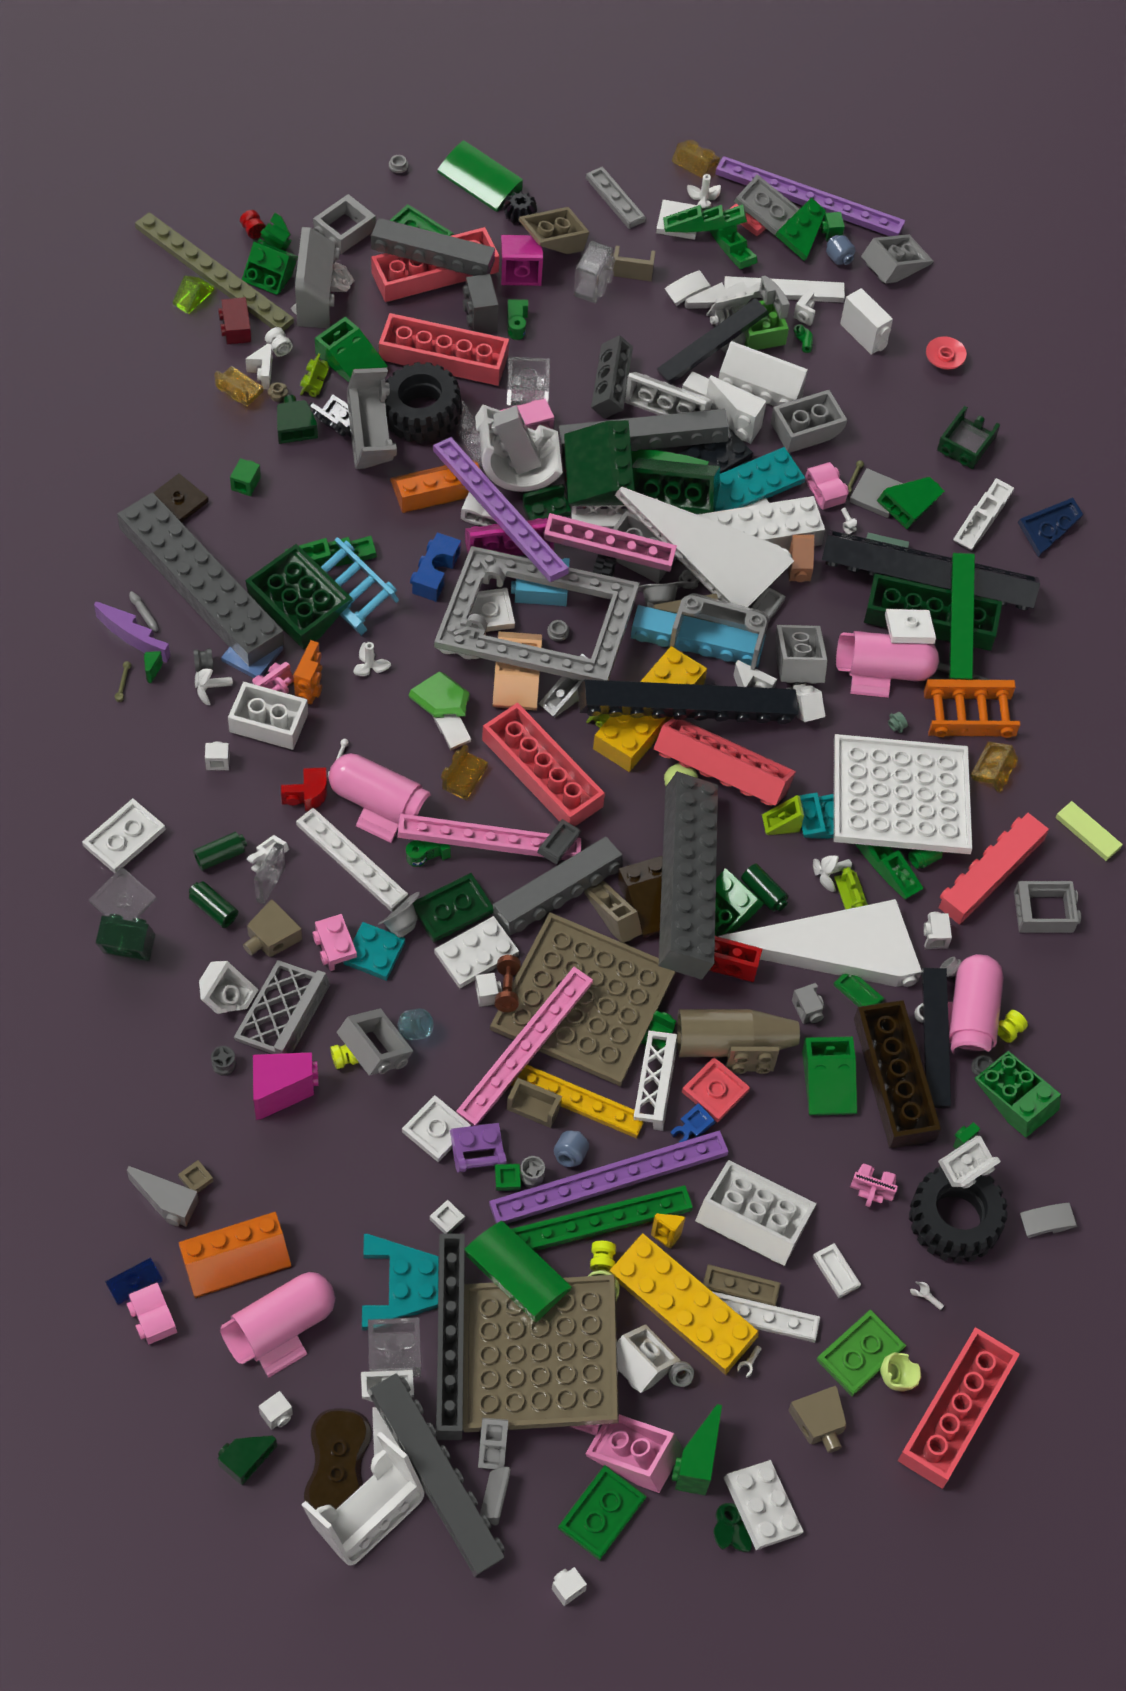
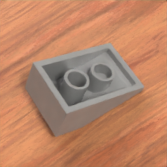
M910 234L873 238L861 255L866 261V265L873 269L878 278L884 283L898 282L933 263L930 256Z

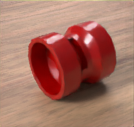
M248 210L240 217V223L246 229V233L250 238L256 239L261 237V231L266 226L260 220L257 211Z

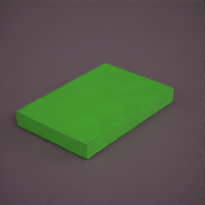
M870 1309L822 1352L816 1360L853 1396L880 1372L881 1365L886 1356L893 1352H902L906 1345Z

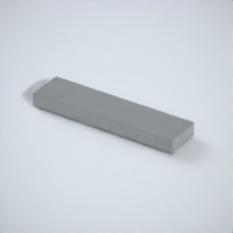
M603 166L586 173L587 181L628 229L645 222L646 217Z

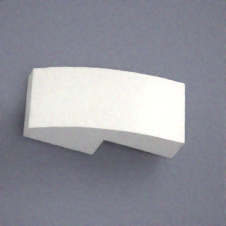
M698 270L673 282L665 288V291L674 304L678 306L687 298L709 289L711 285L701 271Z
M444 714V717H433L450 751L471 742V738L461 718L456 716V714Z

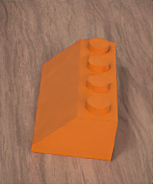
M472 460L480 469L478 462ZM446 465L390 478L402 513L465 499L469 493Z
M276 1211L178 1242L194 1298L292 1267Z

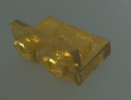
M988 742L971 773L973 781L992 783L996 792H1001L1004 785L1008 783L1012 769L1016 767L1018 762L1013 746Z
M465 744L460 751L457 750L455 752L452 764L443 770L441 779L443 780V790L467 800L486 771L488 762L468 753L469 746Z

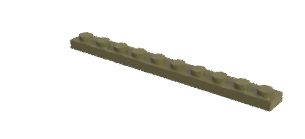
M150 212L135 222V228L229 298L246 297L248 312L271 329L280 327L285 331L294 324V318Z

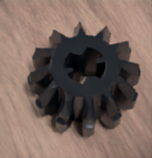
M521 191L519 194L513 192L511 196H507L503 208L506 219H511L512 223L518 222L520 225L519 217L536 214L537 205L535 197H530L529 192L522 194Z

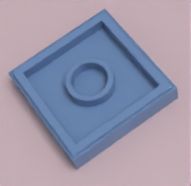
M280 646L250 666L231 647L224 653L221 660L255 678L258 675L263 676L282 652L283 646Z

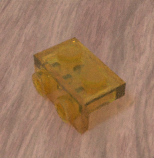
M687 140L678 143L672 158V162L701 178H703L704 174H707L709 167L718 165L720 157L714 155L715 152L710 149L701 148L696 141Z
M233 366L228 368L223 374L219 371L214 373L215 386L221 392L227 393L236 402H240L246 407L263 393V386Z

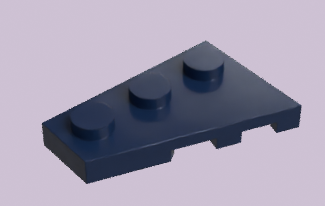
M1072 497L1020 518L1018 524L1039 557L1079 521L1083 513Z

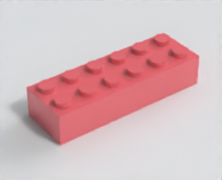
M485 227L451 236L495 248ZM496 248L495 262L490 274L499 272V254ZM388 253L371 257L372 275L385 302L464 282L466 277L473 276Z
M389 313L379 341V355L386 362L400 365L409 364V366L420 362V364L428 362L432 363L433 366L439 365L444 367V370L447 369L455 377L499 386L509 353V339L392 313Z
M518 702L483 725V742L559 822L563 819L571 825L577 826L603 807L604 791Z
M672 718L662 726L654 746V750L658 751L660 756L678 760L680 765L686 768L693 767L699 770L701 775L719 779L721 784L728 787L734 786L740 789L742 794L758 797L762 803L769 806H776L787 795L796 771L683 719L676 720Z
M975 1327L900 1455L898 1462L943 1489L1020 1354Z

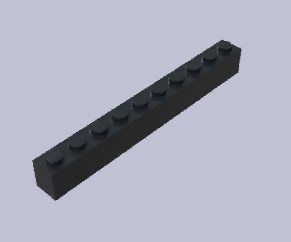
M586 679L578 687L580 713H587L589 716L609 714L611 717L630 715L632 718L652 716L654 719L673 717L676 720L694 718L697 721L708 718L715 719L716 721L732 719L737 722H747L749 720H756L758 723L778 721L779 724H787L798 715L796 689Z

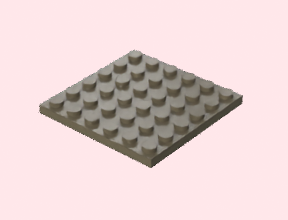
M549 912L513 981L511 992L518 995L519 1006L513 1012L498 1010L490 1025V1030L514 1040L571 969L576 967L593 979V984L538 1051L621 1086L652 1022L653 1014L655 1011H658L676 971L659 967V958Z
M614 1275L563 1278L572 1286V1289L537 1323L520 1309L495 1283L464 1284V1432H481L482 1417L508 1420V1430L619 1423L616 1289Z

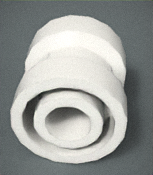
M280 327L271 329L265 336V341L267 344H272V351L278 357L288 354L293 347L292 342L286 337L285 332Z

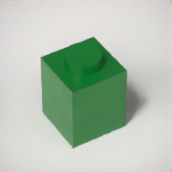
M240 458L230 476L231 490L251 496L261 478L260 464Z

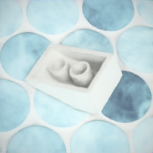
M711 375L706 398L712 400L711 410L725 409L729 428L742 441L751 444L762 427L766 400Z

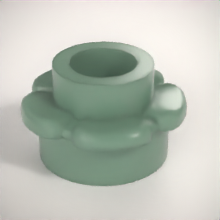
M901 712L889 715L888 724L894 732L902 733L903 729L908 726L904 715Z

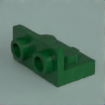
M563 484L551 485L523 495L522 507L528 521L538 518L546 519L549 517V513L563 517L571 516V509L564 496Z

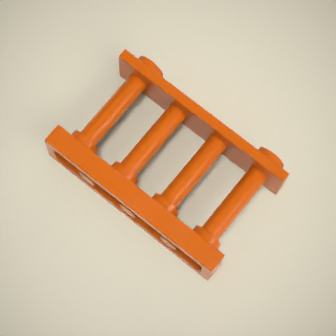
M927 679L924 699L934 700L936 720L931 721L928 736L1016 737L1020 721H1010L1008 699L1012 698L1016 688L1015 680ZM942 699H955L958 720H945ZM964 699L977 700L980 721H967ZM986 699L999 700L1001 721L988 720Z

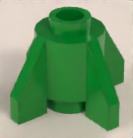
M275 212L270 220L273 225L268 223L265 229H262L261 237L264 240L259 238L258 242H264L281 250H287L292 242L289 239L291 234L283 217Z

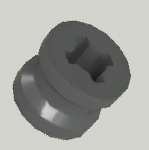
M207 648L205 651L193 650L196 672L202 669L214 670L211 648Z
M219 1046L213 1050L211 1061L214 1072L222 1076L231 1074L236 1068L234 1051L228 1046Z

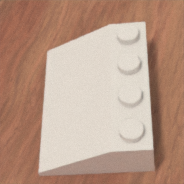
M728 1160L706 1195L695 1221L785 1266L816 1203Z

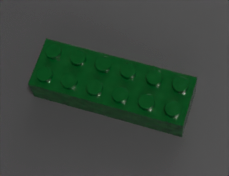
M880 574L874 575L864 623L888 628L885 618L886 609L929 610L936 639L950 642L951 590ZM974 595L973 647L988 651L992 650L997 634L1002 601Z

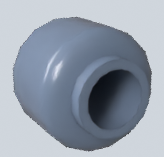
M835 235L827 242L826 253L836 265H847L853 261L856 249L846 236Z
M565 1131L561 1134L554 1147V1155L557 1161L565 1167L578 1166L582 1163L589 1150V1143L581 1132Z

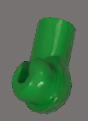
M798 324L794 327L795 336L802 342V351L810 353L812 351L813 334L803 325Z

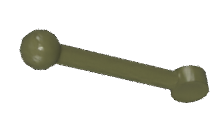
M861 460L856 462V469L847 486L849 490L848 495L851 494V487L859 470L864 467V462Z
M129 661L123 663L124 671L119 691L115 694L117 702L124 700L122 693L128 670L132 666Z

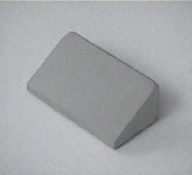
M510 1467L494 1469L489 1474L480 1516L484 1514L490 1524L493 1525L499 1524L510 1478Z

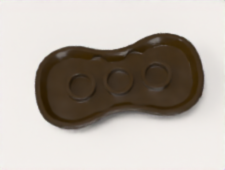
M343 1408L329 1409L319 1414L314 1420L311 1428V1441L315 1453V1466L305 1487L304 1501L315 1510L324 1505H331L336 1510L363 1485L361 1462L371 1440V1427L368 1419L360 1412Z

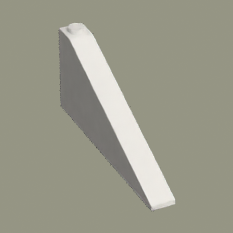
M621 487L615 494L660 541L677 545L675 556L712 594L717 593L719 600L749 607L794 562L790 552L777 544Z
M896 899L718 936L763 948L760 960L839 976L843 974H849V977L855 975L864 981L894 987L912 986L919 981L922 973Z

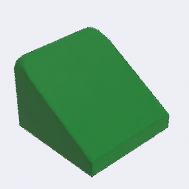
M161 651L145 652L144 654L145 673L148 683H152L163 664Z

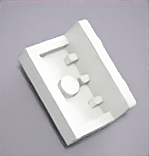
M975 1136L938 1162L951 1186L963 1187L965 1189L975 1184V1179L980 1175L985 1176L995 1170L994 1166L1001 1161L998 1157L991 1156L981 1136Z

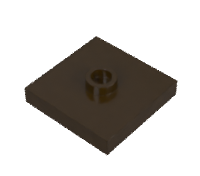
M180 473L153 492L181 523L209 502L208 496Z

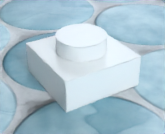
M447 1200L430 1215V1220L444 1234H450L465 1220V1216Z

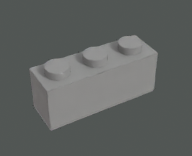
M517 405L493 414L494 423L491 426L495 436L499 435L501 439L499 443L502 451H507L509 455L507 460L510 467H514L518 475L540 467V454Z

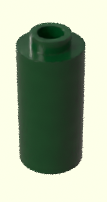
M235 831L194 849L193 854L199 868L204 871L245 853L244 847H247L244 836L242 834L238 835Z
M757 863L746 869L741 876V880L772 912L783 910L788 904L787 899L789 895Z
M196 882L189 889V900L222 928L228 927L237 918L239 911L206 882Z

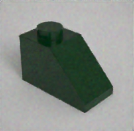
M273 1435L236 1438L231 1444L226 1443L220 1449L219 1457L217 1458L218 1464L239 1484L243 1485L277 1448V1440Z

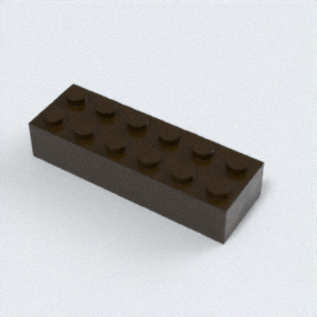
M904 1000L858 1007L854 1023L889 1149L936 1141L941 1128Z

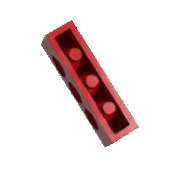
M715 936L714 965L709 971L754 982L763 948Z

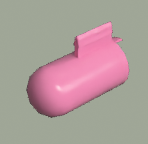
M854 631L853 633L843 632L839 636L836 667L839 671H848L849 676H852L850 694L889 698L891 679L917 682L926 681L934 675L938 668L939 653L934 644L891 643L889 634Z
M345 754L339 757L330 767L328 778L332 790L340 797L364 808L356 826L390 843L393 841L398 830L400 814L418 816L422 805L431 796L430 792L423 789L421 784L358 754Z
M975 954L967 957L960 963L956 972L953 1002H948L949 1042L951 1043L953 1054L957 1047L970 1051L986 1050L989 1052L997 1043L1004 976L998 961L988 955Z
M307 1272L233 1314L231 1320L221 1325L220 1333L235 1360L241 1364L252 1358L256 1362L259 1360L269 1378L306 1356L307 1352L298 1335L324 1320L333 1311L335 1304L333 1287L327 1278L321 1274Z

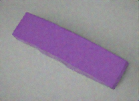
M97 601L95 602L96 617L111 632L143 653L161 651L162 659L167 663L170 658L169 644L153 638L152 629L138 625L136 615Z

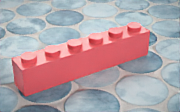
M1029 813L1023 818L1018 817L1011 825L1012 829L1009 832L1004 831L998 837L997 843L994 846H988L980 860L975 859L966 874L961 873L954 882L955 885L951 889L947 887L942 892L939 909L944 913H949V917L960 925L1045 840L1049 828Z

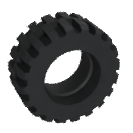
M417 362L412 366H409V364L402 367L403 369H397L393 372V376H389L385 383H389L390 394L386 395L385 408L387 425L391 432H395V435L401 439L405 437L406 441L412 442L415 440L417 443H423V441L428 440L433 442L438 437L441 439L446 436L447 432L450 433L455 428V425L461 419L462 401L458 381L450 371L444 370V367L439 365L433 366L432 363L420 364V362ZM420 397H430L437 400L434 404L425 408H412L406 405L411 400Z
M941 1166L935 1168L933 1173L929 1172L924 1176L911 1201L909 1220L913 1222L911 1225L913 1234L919 1235L917 1238L921 1246L924 1244L928 1246L927 1252L932 1255L934 1253L939 1254V1259L947 1261L948 1258H953L954 1263H961L963 1258H966L967 1262L975 1261L977 1256L982 1258L988 1253L989 1249L995 1246L1007 1221L1008 1212L1006 1208L1008 1205L1006 1198H1001L1003 1190L999 1185L995 1186L993 1184L995 1179L990 1175L988 1177L980 1175L975 1179V1184L965 1189L963 1187H952ZM945 1197H959L968 1201L978 1212L980 1218L979 1225L972 1229H957L948 1225L937 1211V1201Z

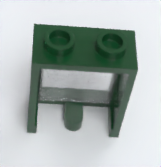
M964 406L940 437L937 451L964 466L974 469L976 463L993 440L996 439L1000 424L996 423L993 430L989 431L983 428L984 417L978 416L974 422L966 419L968 407Z

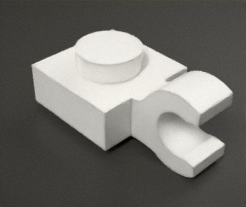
M273 835L257 846L258 852L248 856L247 860L252 864L256 862L251 869L259 873L264 869L267 860L272 863L274 860L279 859L289 850V847L285 841Z

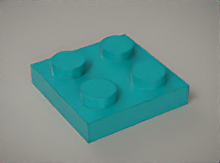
M362 922L353 940L357 958L344 961L343 964L387 981L406 943V938L397 937L391 932Z

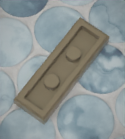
M709 1264L707 1265L703 1285L713 1292L776 1306L781 1284L780 1282Z

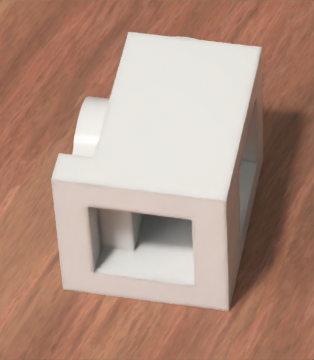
M931 912L928 914V921L924 923V936H927L924 945L925 949H948L952 939L949 913Z

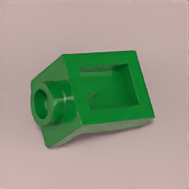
M655 1011L642 1044L646 1045L649 1031L673 1034L677 1021L668 1013ZM653 1039L652 1046L656 1051H659L666 1045V1040Z

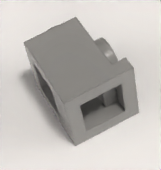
M816 983L796 989L793 993L792 1003L803 1024L809 1022L817 1023L824 1018L822 1014L824 1002L821 996L816 994L818 988Z

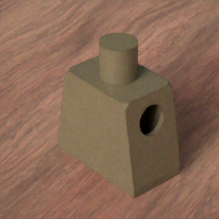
M272 899L248 924V936L251 939L245 942L243 947L251 956L261 949L267 956L272 957L301 941L302 931Z
M836 1386L791 1402L788 1409L789 1413L810 1444L823 1441L828 1453L835 1452L842 1447L837 1435L844 1432L846 1420Z

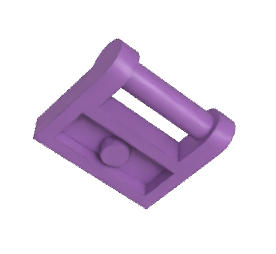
M499 1123L452 1128L450 1130L457 1172H466V1169L506 1164V1155L503 1151ZM494 1151V1156L465 1159L463 1153Z

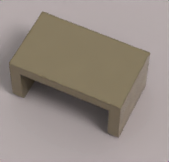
M620 246L615 247L612 276L652 281L656 251H651L650 260L621 257L619 256Z
M517 1078L508 1096L507 1110L551 1128L560 1111L562 1096Z

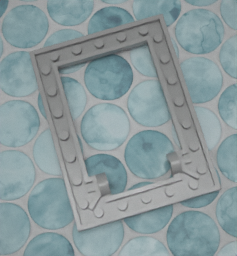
M471 546L434 641V648L584 681V679L609 681L640 583L568 567L569 573L549 582L528 558ZM507 576L611 599L592 658H584L484 635L488 624L484 617L479 614L470 615L481 584H489L492 578L497 579L498 587H502ZM473 623L477 624L479 629L472 627Z

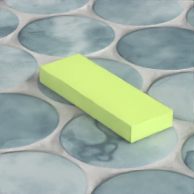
M1072 801L1058 812L1055 817L1105 861L1110 859L1123 845Z

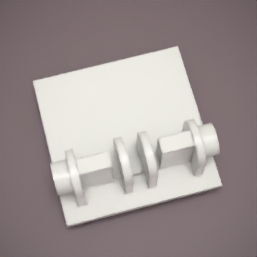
M741 292L732 298L723 296L716 299L706 316L712 315L710 317L711 325L715 324L717 326L750 301L754 293L747 294L746 292Z

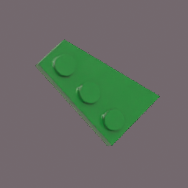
M811 197L776 232L775 236L805 261L826 210Z

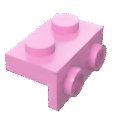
M342 914L315 922V931L312 932L315 944L320 945L322 948L320 957L323 965L328 964L329 970L334 971V964L357 958V952Z

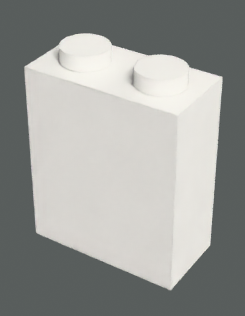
M861 288L846 296L840 324L871 355L877 351H882L888 344L893 319Z

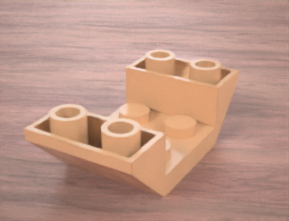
M501 631L498 633L499 639L539 648L542 646L541 634ZM496 662L492 707L510 708L518 702L525 710H537L540 671Z

